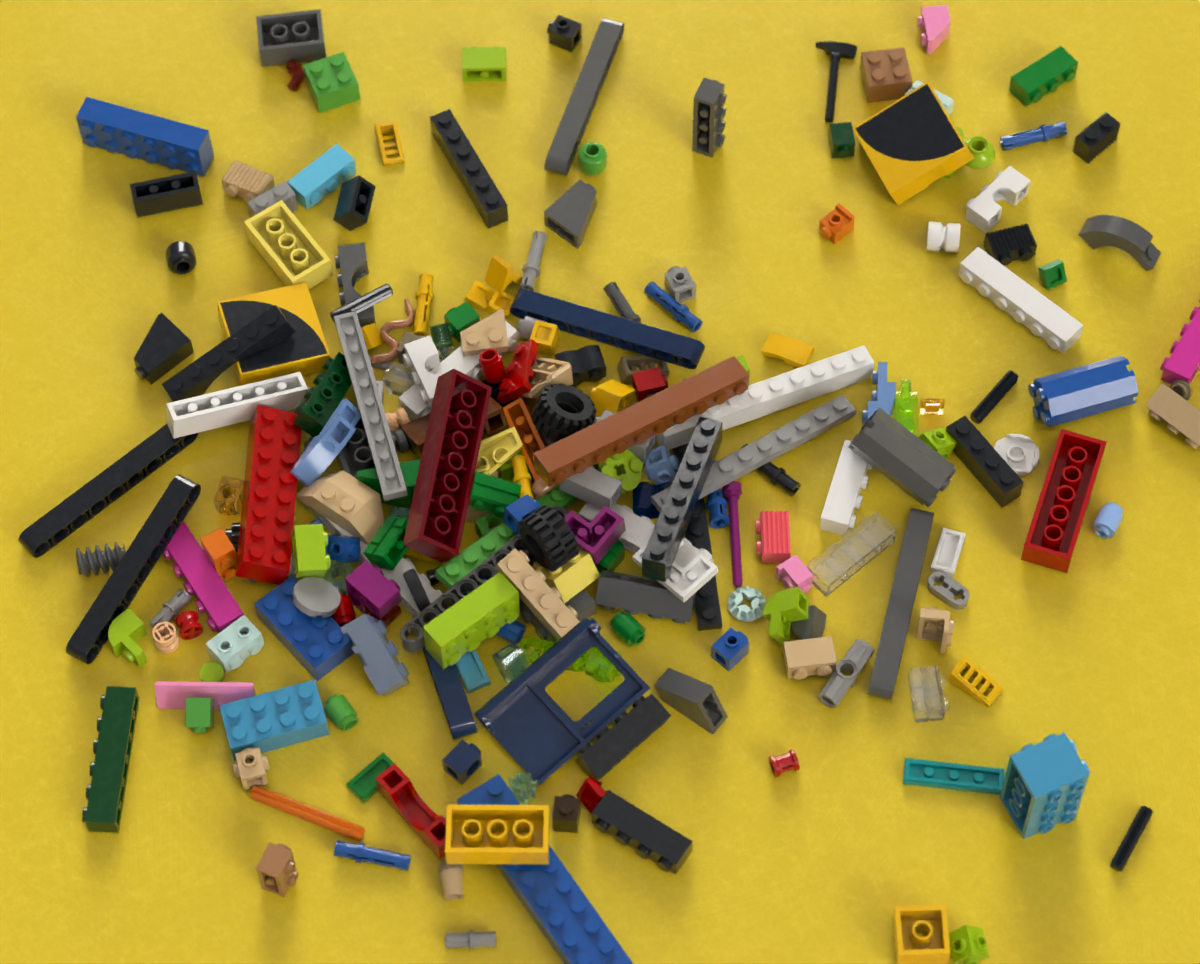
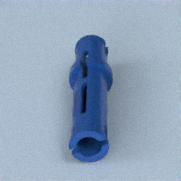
M1064 121L1047 126L1043 124L1039 128L1000 137V144L1003 151L1038 141L1047 142L1051 138L1067 135V127Z
M650 282L646 286L644 293L671 313L674 320L682 322L692 332H697L700 329L703 321L693 315L686 305H681L657 286L655 282Z
M337 840L334 848V856L350 858L357 863L362 861L406 871H408L411 855L365 846L364 843H359L358 845Z

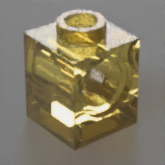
M222 476L214 498L217 512L226 516L240 515L244 480Z

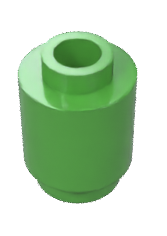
M335 694L326 700L324 711L338 729L341 728L345 732L358 723L357 712L344 695L338 696Z

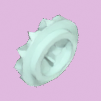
M748 585L745 588L738 587L736 591L730 593L728 599V610L731 615L744 622H751L760 618L766 605L764 594H761L758 588L753 589ZM743 597L744 599L746 598L747 601L752 600L751 609L746 604L742 605Z

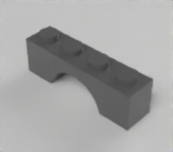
M365 243L338 246L339 255H335L336 269L341 268V274H337L338 286L343 287L344 291L339 293L341 306L362 296L355 291L354 286L360 278L369 274ZM373 306L357 314L361 328L375 323Z

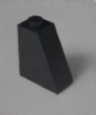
M163 313L157 316L134 357L136 374L140 379H146L151 385L194 353L191 340Z

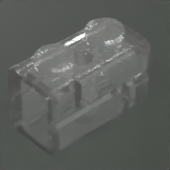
M938 666L910 668L908 683L914 721L943 720L945 711H949L948 696H943L942 689H945L944 674H939Z

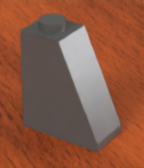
M580 179L544 211L545 225L578 249L582 244L597 205V191L591 184H586Z
M668 668L654 685L663 702L709 733L714 734L728 717L713 686Z

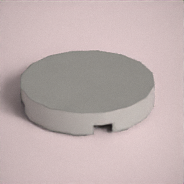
M305 577L296 583L292 591L295 606L301 612L311 617H316L317 615H323L322 618L329 617L336 612L340 604V594L337 588L322 578Z

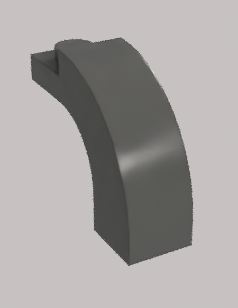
M1097 215L1087 218L1079 233V236L1092 249L1113 246L1126 251L1146 271L1154 268L1161 254L1151 243L1153 236L1147 230L1130 220L1118 216Z

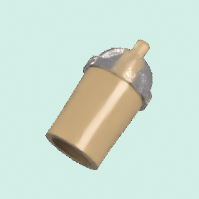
M446 858L440 862L438 868L444 899H461L464 897L463 866L461 864H447Z

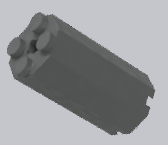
M881 408L871 415L862 426L859 434H856L848 448L921 505L925 504L927 507L934 502L939 490L943 491L951 481L950 478L956 472L953 464Z

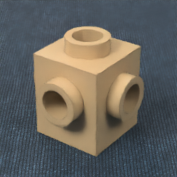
M260 747L255 749L245 748L241 752L235 753L237 762L233 763L236 778L241 777L244 790L253 788L254 785L262 786L268 784L265 771L270 770L267 755H261Z

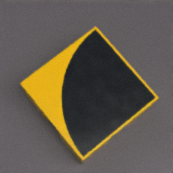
M928 81L852 128L897 205L923 191L935 180L949 175L975 159Z
M306 282L217 302L218 318L225 340L274 305H277L296 331V333L280 344L257 351L233 364L240 386L300 372L303 377L325 371L322 369V366L330 357V352Z

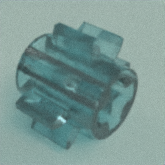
M518 771L514 778H508L511 785L508 787L517 800L527 804V800L530 797H536V792L533 789L538 787L537 781H531V773L526 775Z

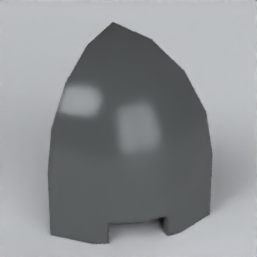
M815 605L809 606L808 619L792 622L794 634L801 640L822 637L826 614Z

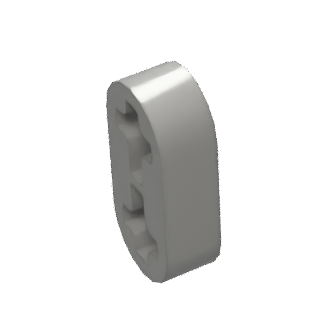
M937 571L930 575L927 588L931 594L953 609L959 610L966 607L969 600V592L963 585L943 572ZM935 582H943V585H938L937 587L934 585ZM954 595H962V599L954 600Z

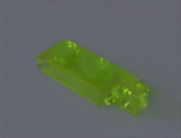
M901 380V392L895 393L894 419L915 436L919 437L917 393L911 392V380Z

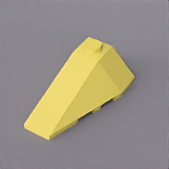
M515 427L481 441L475 472L491 475L524 447Z

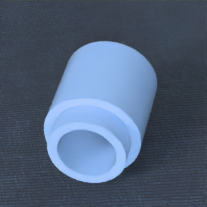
M1108 502L1105 506L1101 507L1092 525L1098 537L1104 539L1114 537L1123 519V509L1119 505Z

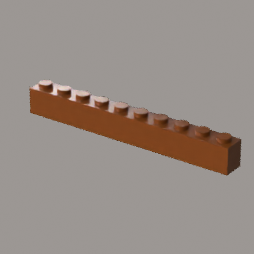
M733 356L535 452L534 469L548 487L556 483H562L572 475L582 473L587 468L597 463L600 464L617 453H623L628 448L641 444L648 438L661 434L676 424H682L687 419L697 414H702L715 405L723 404L731 397L743 394L748 390L750 375Z

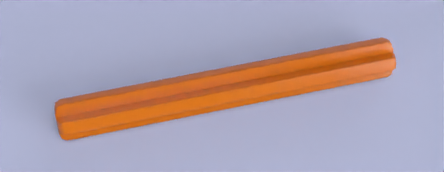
M254 785L250 792V797L253 800L356 841H361L365 834L364 827L261 786Z

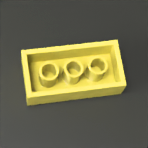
M282 200L244 221L247 238L286 286L306 282L309 290L333 275L329 257Z

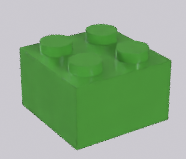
M344 52L303 65L305 81L319 113L360 100L359 85Z

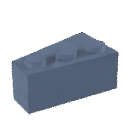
M363 614L340 627L342 633H348L354 644L352 650L355 654H359L365 666L363 669L378 695L385 697L410 683L407 678L410 675L403 662H399L396 656L399 654L398 649L393 641L389 642L386 636L388 630L382 620L378 621L377 618Z

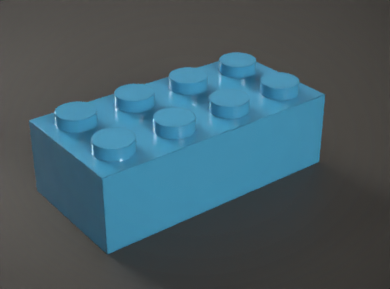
M315 679L219 705L234 761L237 760L235 753H239L245 748L255 749L260 747L261 753L330 735Z

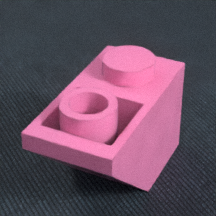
M947 5L922 7L921 16H917L918 29H922L920 35L921 45L925 46L926 54H931L949 35L951 21Z

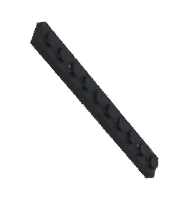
M689 443L672 448L673 455L677 457L679 465ZM703 497L698 500L684 535L685 539L690 541L692 546L699 550L703 548L712 555ZM713 576L696 592L694 605L698 631L722 628L716 577Z

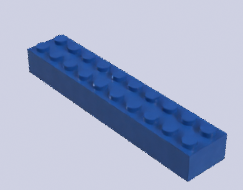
M500 774L457 799L458 805H521ZM550 845L549 865L495 864L564 964H633Z

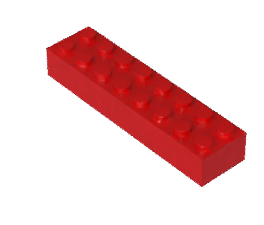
M257 405L250 419L235 576L280 585L285 581L290 572L291 532L294 526L297 478L290 472L299 460L302 430L292 423L297 416L296 413Z

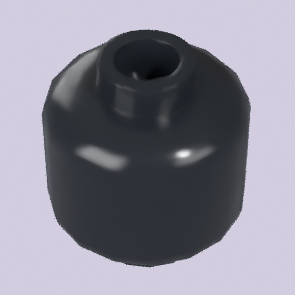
M177 241L168 246L166 260L169 269L173 273L186 274L195 268L196 255L191 244L185 241Z

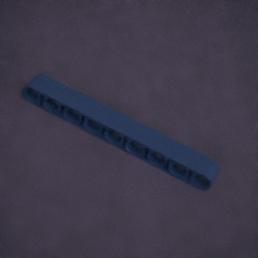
M527 289L518 290L510 307V312L518 318L524 319L525 316H530L558 325V329L688 369L697 368L705 350L704 344L696 339Z

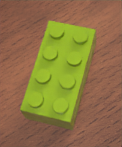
M501 572L497 573L423 626L425 649L443 669L449 665L456 664L462 655L468 651H474L487 637L495 636L501 627L507 623L511 624L518 618L520 614L519 591Z

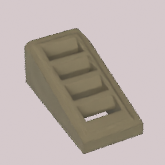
M648 356L621 357L617 370L621 383L626 385L632 384V373L646 370V365L651 369L655 368L654 364L657 363L661 374L669 376L667 363Z

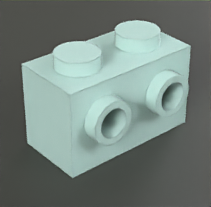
M245 615L241 616L206 643L208 654L223 667L226 674L231 670L239 668L245 659L250 655L257 654L262 649V646H264L262 633Z

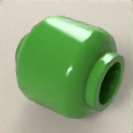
M590 142L584 144L579 149L578 164L581 171L587 175H598L604 171L607 165V153L601 144Z

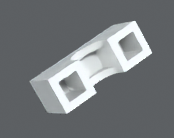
M1011 166L1004 172L1000 171L990 185L986 184L976 198L973 197L968 201L965 219L986 234L1000 221L1002 207L996 202L1006 201L1012 206H1016L1028 194L1031 180Z
M429 335L404 344L405 354L402 357L407 368L411 367L413 371L411 377L415 386L419 385L421 388L419 393L423 403H428L431 410L437 379L446 372L441 374L428 372L430 369L440 366L439 353Z

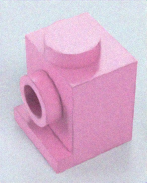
M796 554L776 567V579L778 581L782 579L787 589L798 587L805 594L811 589L813 574Z

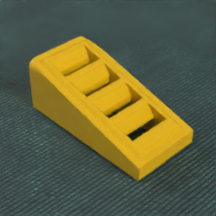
M397 121L375 124V134L383 166L405 162ZM393 132V135L382 137V134ZM395 139V142L386 144L383 143V141ZM397 147L395 150L385 151V148ZM398 154L399 157L387 159L386 155Z
M964 656L949 675L948 681L988 708L1003 690L998 683ZM964 670L966 674L962 677L960 674ZM971 676L975 677L972 683L968 682ZM980 681H981V682L984 683V684H983V685L981 686V688L978 690V689L976 688V686H977V685L980 683ZM990 687L992 690L986 697L983 693Z

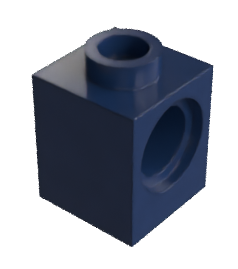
M462 740L442 760L444 771L463 785L482 765L481 751L474 744H468Z

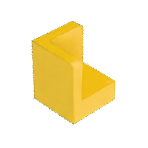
M535 320L530 339L539 344L537 352L554 356L560 337L558 325Z
M375 323L361 328L367 350L383 344Z

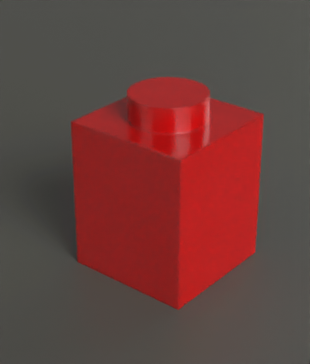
M659 367L632 373V385L636 389L637 401L644 400L650 393H658L668 388L667 377L665 374H661Z

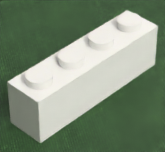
M846 439L823 508L819 528L820 530L847 536L849 528L854 529L857 515L854 514L855 508L860 509L863 495H860L861 489H866L869 480L866 472L867 469L872 470L873 467L848 448L851 441Z

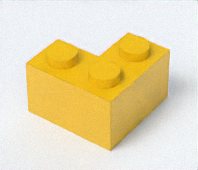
M613 379L594 387L589 400L595 404L596 417H601L605 409L612 413L626 409L632 404L636 389Z

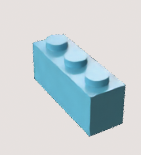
M336 144L287 181V184L295 192L296 201L308 210L313 205H317L328 193L334 192L345 180L353 177L356 173L355 159Z

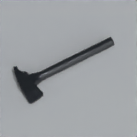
M824 41L817 42L815 46L818 49L824 50L830 56L825 121L831 123L834 120L840 58L854 59L857 46L849 43Z

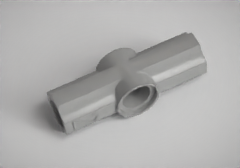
M856 639L845 657L837 663L836 670L818 695V698L824 705L829 708H837L848 690L855 685L857 677L874 653V649L869 643ZM842 672H849V673H851L852 675H850V676H845V675H843V674H841V673H842Z

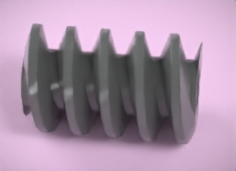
M115 542L114 548L111 550L107 543L105 544L104 551H101L99 546L96 545L93 553L88 546L86 547L85 554H82L80 549L77 548L76 559L79 574L81 575L82 571L85 577H89L92 570L94 575L98 576L100 568L104 574H108L110 567L114 571L126 553L125 544L123 548H120L119 544Z

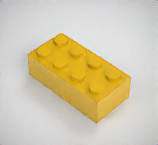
M447 805L445 843L447 864L549 865V805Z

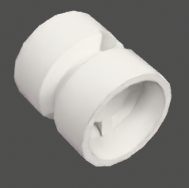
M929 221L926 250L939 251L941 248H944L945 252L958 253L960 223H947L943 226L941 222Z

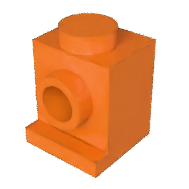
M838 203L833 211L820 220L819 232L823 238L829 239L833 244H836L854 229L855 216Z

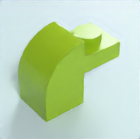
M798 587L777 592L767 601L763 609L762 616L770 622L768 626L769 634L781 646L783 642L790 641L791 622L808 619L809 597Z
M128 608L117 616L109 627L108 638L113 653L117 658L123 654L129 663L134 661L139 668L147 662L144 651L137 645V642L147 635L145 625Z

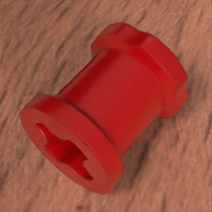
M793 749L777 757L769 756L770 767L775 777H779L780 773L789 770H800L799 761Z

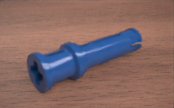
M721 488L708 494L706 508L710 512L709 525L715 529L724 528L730 524V518L726 514L727 501L722 497Z

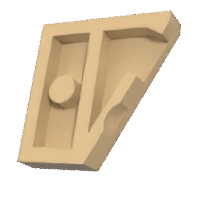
M503 309L496 311L460 332L463 356L479 355L486 349H495L497 352L509 351Z

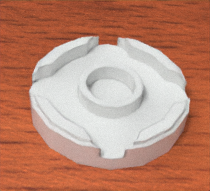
M1011 433L1001 440L999 439L994 446V449L1019 477L1029 475L1038 465L1040 458L1039 449L1028 436Z

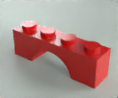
M394 763L375 778L377 790L441 860L446 856V819L443 815L439 816L426 805L415 790L411 780Z

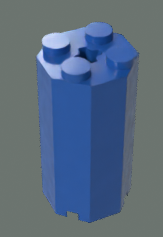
M1117 356L1034 379L1033 384L1028 385L1030 396L1034 399L1035 406H1033L1032 410L1035 419H1041L1042 424L1052 427L1136 403V399L1133 397L1138 396V387L1134 371H1128L1126 365L1130 364L1128 359L1123 356Z

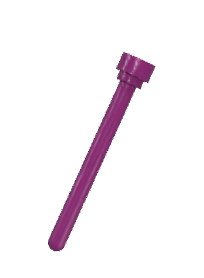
M733 481L723 486V495L729 504L733 585L738 588L743 584L738 499L742 494V485L738 481Z

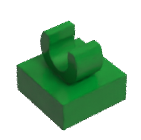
M1059 259L1038 268L1043 287L1047 290L1067 282L1064 263Z

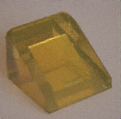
M919 399L920 414H943L945 399Z

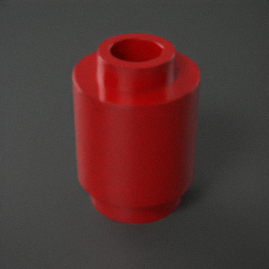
M486 349L481 352L479 364L485 381L488 383L501 382L507 374L501 354L495 349Z
M340 593L339 607L331 615L340 627L356 619L351 597Z

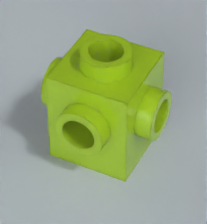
M943 427L931 431L926 430L918 437L945 459L949 458L957 443Z
M964 925L949 933L950 956L953 963L980 964V961L989 957L987 941L984 938L982 928Z

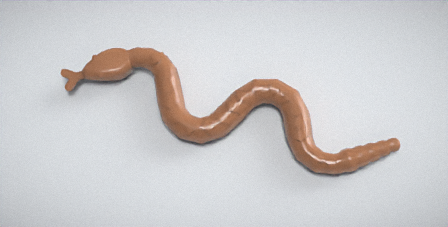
M408 299L404 300L408 318L387 322L380 329V337L392 350L389 353L369 357L371 365L390 362L398 357L399 343L389 335V332L409 327L414 322L415 311Z

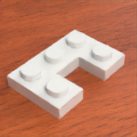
M682 539V542H681V544H680L679 549L684 545V540H683V539ZM647 544L632 556L633 561L641 568L642 556ZM700 553L684 568L674 561L666 582L657 581L681 601L685 602L718 573V567Z

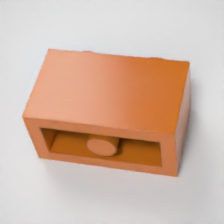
M219 528L201 538L200 541L204 553L224 581L235 577L237 554L222 528Z

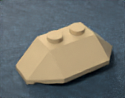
M536 356V362L531 367V370L534 371L533 378L528 381L532 385L531 391L521 396L539 398L542 391L552 384L571 386L573 384L572 366L569 362Z
M344 470L318 477L314 483L307 487L304 486L296 495L298 500L354 537H360V541L366 545L371 543L380 526L384 523L380 494Z

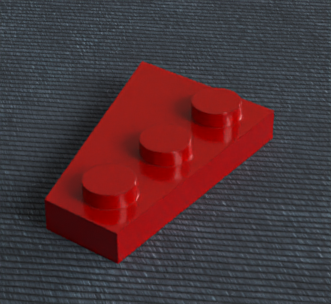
M533 339L518 344L513 351L514 357L506 368L507 374L499 385L500 391L496 398L502 404L531 391L532 385L528 381L533 378L534 371L531 370V367L536 362L539 345Z

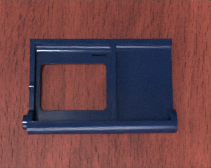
M584 618L475 713L480 723L539 786L650 689L641 677L601 636L599 632L601 627L593 618L590 620ZM596 647L625 679L583 718L574 722L546 693L545 688L590 648Z

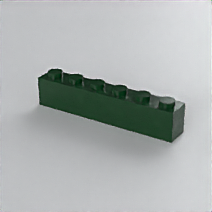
M107 686L105 695L101 696L100 707L103 712L102 717H98L97 720L99 737L94 740L93 753L96 756L95 762L90 764L91 785L88 784L86 788L88 805L83 808L82 821L86 823L89 832L119 833L139 704V695L136 687Z

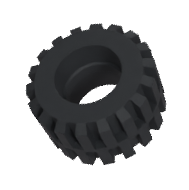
M552 384L542 391L532 412V422L536 425L537 431L542 433L541 435L549 438L552 442H558L592 425L597 412L594 407L595 404L589 400L590 397L587 394L582 393L583 391L577 390L573 386Z
M543 505L519 522L518 527L523 543L533 558L545 569L551 572L556 571L579 554V547L573 531L563 517L551 507Z

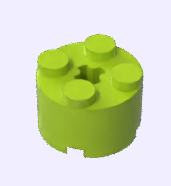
M627 449L623 453H617L607 458L600 464L593 465V467L597 471L622 482V497L638 486L642 477L643 463Z

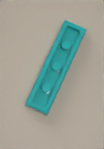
M905 758L903 784L1000 795L1005 769Z

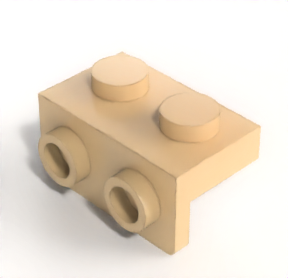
M934 607L920 609L916 639L940 641V654H945L946 646H951L954 620H949L950 611L939 610Z

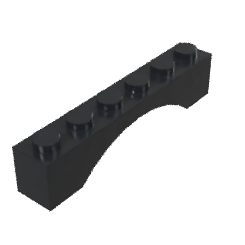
M274 305L162 383L173 402L204 395L213 381L233 364L257 351L280 344L296 333L283 312L277 305Z

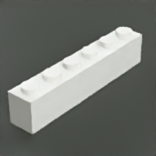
M977 247L960 263L958 276H960L963 282L973 286L982 296L993 301L999 309L1005 310L1013 316L1015 321L1022 323L1035 336L1045 340L1051 348L1064 354L1081 338L1083 324L981 248Z
M505 321L509 351L498 352L501 354V357L507 352L513 351L518 344V331L507 321ZM461 345L444 359L440 366L435 367L429 373L441 374L456 369L478 380L483 376L479 364L480 354L463 356ZM415 384L398 398L399 408L404 407L408 418L412 421L431 413L428 403L424 404L420 397V386H415Z
M296 372L166 403V422L173 439L248 421L251 419L257 405L283 411L294 410L301 401L305 403L306 399L303 397L308 388L301 373Z
M586 503L579 512V516L590 523L601 509ZM615 504L612 511L624 518L626 531L618 540L622 542L625 549L635 554L649 542L655 525L646 516L640 517L634 514L629 507ZM683 538L684 545L678 550L674 559L677 564L684 568L701 553L714 563L712 555L703 548L697 549L685 538Z

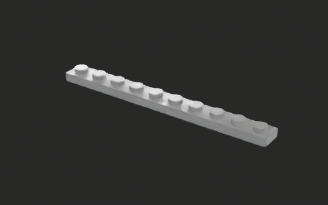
M357 312L334 316L384 501L408 496Z
M842 394L713 463L699 499L856 415L855 407ZM671 486L651 496V503L659 512L663 508Z

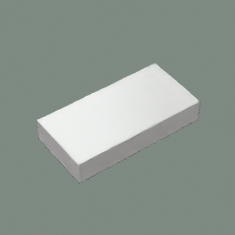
M943 527L931 564V572L939 571L946 573L950 577L954 576L965 540V533Z

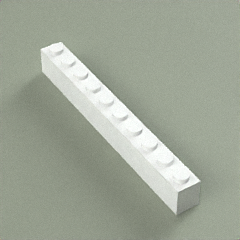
M865 345L754 383L749 385L748 390L743 394L731 397L723 404L715 405L704 413L687 419L682 424H676L665 432L656 434L655 438L659 446L665 445L667 450L689 443L699 417L721 421L723 431L870 379L874 368V361Z

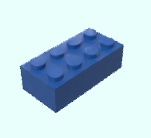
M291 576L254 603L257 617L316 681H319L354 654L352 650L354 645L349 635L342 633L340 626L331 616L322 618L323 615L311 617L301 612L295 606L292 591L298 581Z

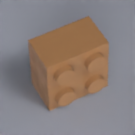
M904 47L861 52L860 71L868 103L900 99L911 89L913 81Z

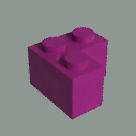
M606 506L601 509L590 523L572 510L564 518L576 537L579 549L590 553L595 565L600 562L626 531L624 518Z
M366 560L345 578L348 596L351 597L352 604L363 614L373 612L379 619H382L401 602L400 586L394 580H388L377 565L372 566Z

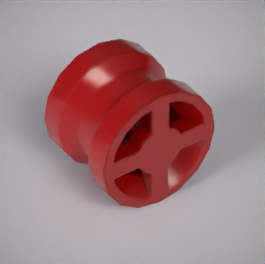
M185 611L175 618L176 626L180 628L179 634L183 640L194 639L204 631L202 624L198 623L199 616L196 611Z

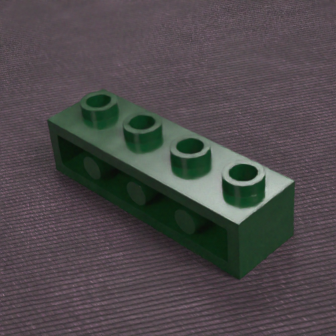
M340 352L333 359L329 357L322 366V369L325 370L324 373L321 371L312 382L315 384V387L311 386L303 397L306 399L305 403L301 401L294 411L297 416L292 423L312 437L320 434L352 384L345 357Z

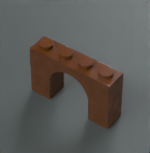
M491 396L483 430L488 437L509 428L503 408ZM430 413L400 426L406 436L409 449L418 459H421Z

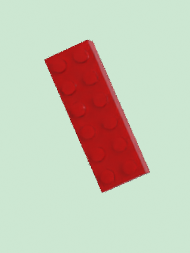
M1064 429L1060 430L1027 534L1021 560L1061 572H1068L1104 455L1106 441Z

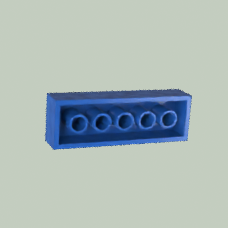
M86 97L76 116L82 142L89 147L102 148L111 153L116 152L129 158H138L151 164L156 163L172 170L177 169L187 173L196 171L197 175L203 177L214 158L209 130L89 97Z

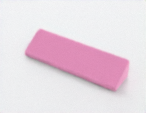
M155 682L156 702L159 709H186V697L214 698V709H220L219 705L256 696L252 682Z

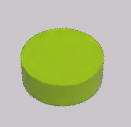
M217 662L204 664L199 672L202 682H223L225 678L223 667Z

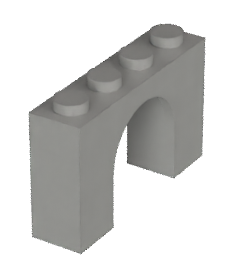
M605 409L601 417H596L593 424L615 413ZM655 435L641 444L628 448V450L644 462L655 446ZM591 466L582 473L566 478L565 481L560 483L559 490L600 509L606 506L612 510L621 497L622 482L597 471Z

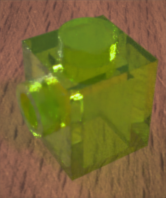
M592 647L585 662L586 674L599 682L613 684L615 677L620 676L621 673L596 647Z

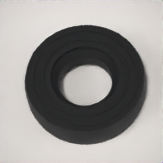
M410 569L403 573V577L421 612L431 603L416 571Z

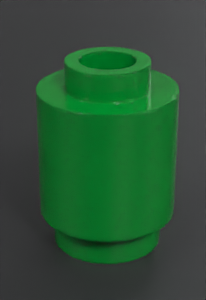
M620 611L611 619L610 626L612 631L628 646L638 645L644 640L645 628L629 613Z

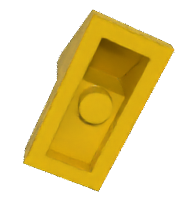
M494 253L487 270L485 282L499 293H502L511 282L519 286L522 277L511 265Z

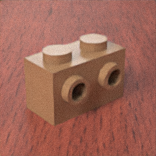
M269 842L256 868L262 889L285 897L290 885L294 886L299 872H297L296 862L291 849L284 844L279 843L275 845Z

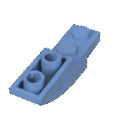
M878 362L877 371L872 373V384L876 385V390H872V401H868L867 410H862V424H865L879 408L892 416L896 382H887V362Z
M342 400L320 434L313 437L290 472L306 487L314 483L326 470L356 431L354 427L361 418L359 409L349 400Z

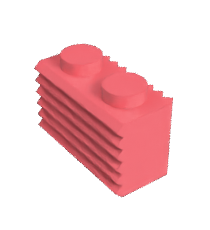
M760 512V520H755V532L760 534V541H756V555H761V563H783L791 556L789 512Z

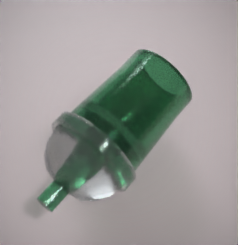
M447 323L430 327L432 340L439 353V361H443L456 350Z

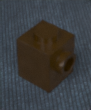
M567 794L555 796L552 816L553 831L578 833L581 812L580 798Z

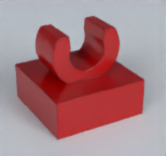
M593 777L585 779L576 794L590 813L593 812L606 794L601 787L602 782L596 781Z

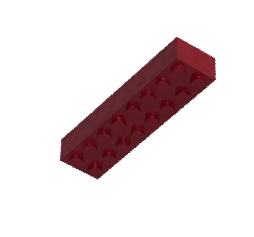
M456 369L446 372L437 379L403 541L404 546L441 563L459 554L492 387Z

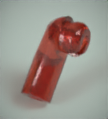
M290 60L286 64V68L292 77L288 88L296 92L305 78L304 70L295 60Z

